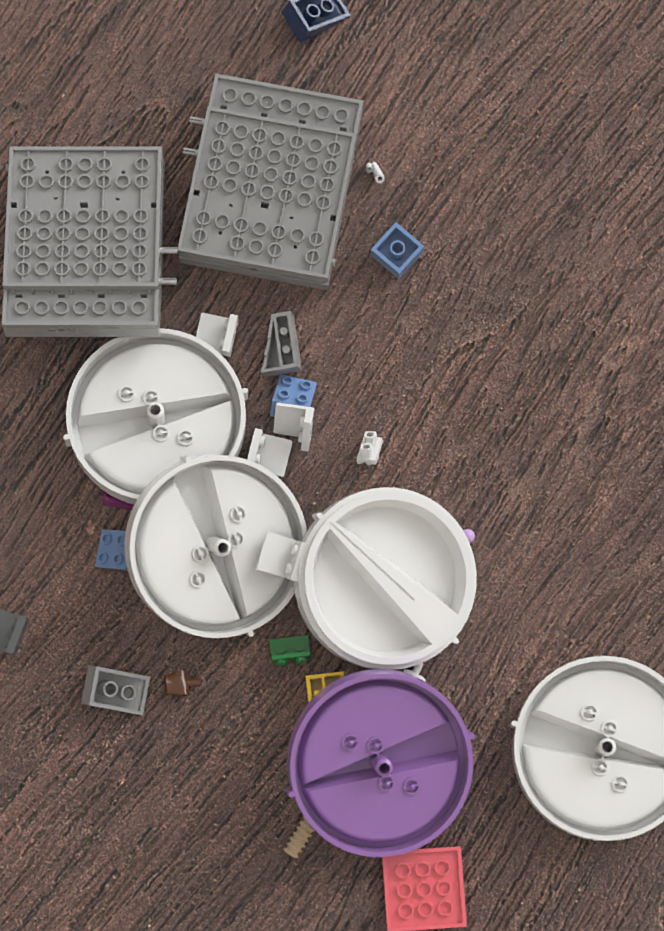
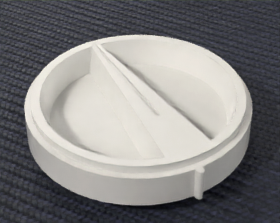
M160 328V337H117L95 351L78 371L68 395L66 407L68 434L64 435L63 438L67 447L72 446L74 455L86 475L98 487L119 500L135 505L146 486L162 471L180 462L181 455L190 456V458L212 454L238 457L245 436V401L248 399V389L241 388L234 370L217 350L193 335L177 330Z
M219 454L201 455L192 458L181 455L180 462L162 471L146 486L131 511L125 534V559L130 579L142 601L153 613L168 624L184 632L209 638H226L241 634L252 637L254 635L253 630L274 618L295 594L293 580L256 569L265 535L267 532L302 542L307 532L303 513L289 488L275 474L255 462L235 456Z
M383 487L351 494L333 503L322 513L319 512L312 515L315 521L309 527L302 540L305 546L300 558L298 582L294 581V589L298 608L304 622L314 637L327 650L354 665L372 669L395 670L423 663L439 654L449 644L459 643L456 637L465 625L474 603L477 573L470 543L460 525L447 510L435 501L417 492L407 489Z
M595 656L579 659L549 674L529 694L518 714L517 720L509 724L511 728H514L512 756L515 773L531 805L542 817L558 829L580 838L595 841H614L631 838L658 826L664 821V678L643 664L614 656Z

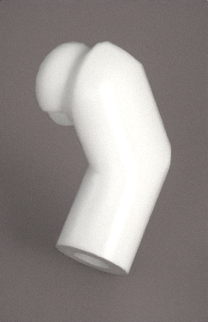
M376 162L367 163L366 172H372L376 182L383 183L385 178Z

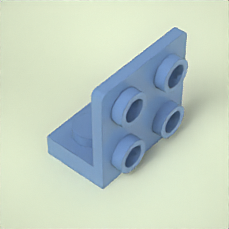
M280 374L272 400L270 416L275 417L276 403L311 407L317 383Z
M105 529L101 531L95 567L128 572L125 559L126 531Z

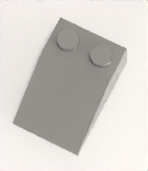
M88 665L81 704L143 715L150 677Z

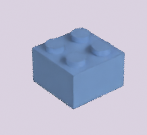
M395 222L373 246L370 256L397 279H400L422 255L424 245Z

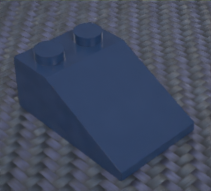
M290 0L281 11L299 42L311 39L351 16L342 0Z

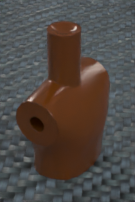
M185 670L164 675L166 695L185 697L189 695V687L201 686V679H188Z

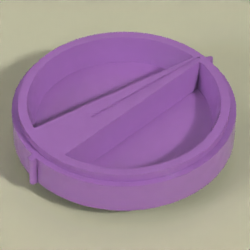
M386 669L352 673L322 689L307 704L297 719L287 751V773L290 786H287L285 790L289 797H294L302 814L316 832L338 848L369 857H389L408 853L426 845L439 836L452 823L461 810L472 781L473 750L471 740L475 738V735L466 728L461 716L446 697L422 679L400 671Z

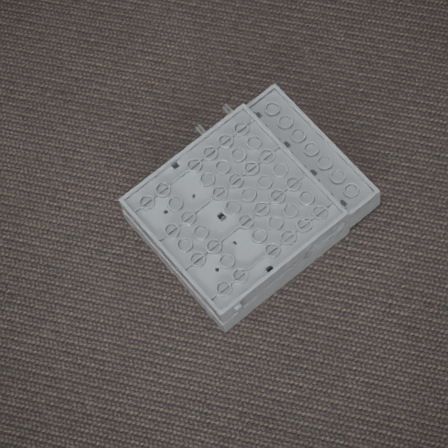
M215 73L205 119L193 116L189 118L192 119L189 120L190 123L204 125L199 149L183 148V150H186L183 151V154L197 156L178 244L180 263L328 290L332 267H335L336 263L334 257L363 113V100Z
M10 146L9 164H6L8 189L3 268L2 327L5 336L160 337L162 285L177 284L176 278H162L163 254H177L178 252L177 247H163L165 165L162 147Z

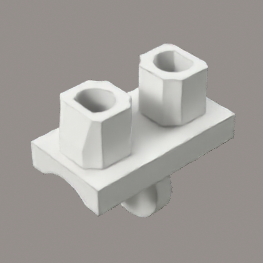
M365 432L357 456V464L365 462L367 465H376L378 462L383 440L381 437H377L376 432Z

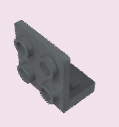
M0 609V651L14 656L17 655L30 619Z

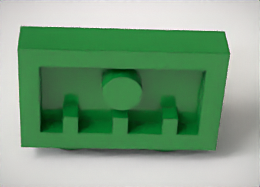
M308 635L269 640L272 664L276 663V666L288 665L290 661L302 664L307 663V659H311Z

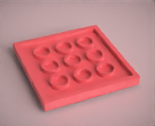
M461 846L416 849L397 856L382 857L387 931L467 927Z

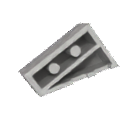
M291 311L271 314L261 374L264 377L302 371L294 315Z

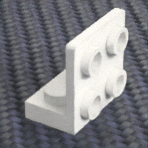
M201 313L196 337L211 345L221 355L230 357L239 321L238 315L230 314V317L226 318Z
M276 403L273 432L275 434L299 437L298 442L302 443L301 450L309 451L314 408Z
M255 428L247 460L265 467L278 477H284L293 442L292 440L263 434V430Z
M267 532L256 569L298 582L300 558L305 543Z

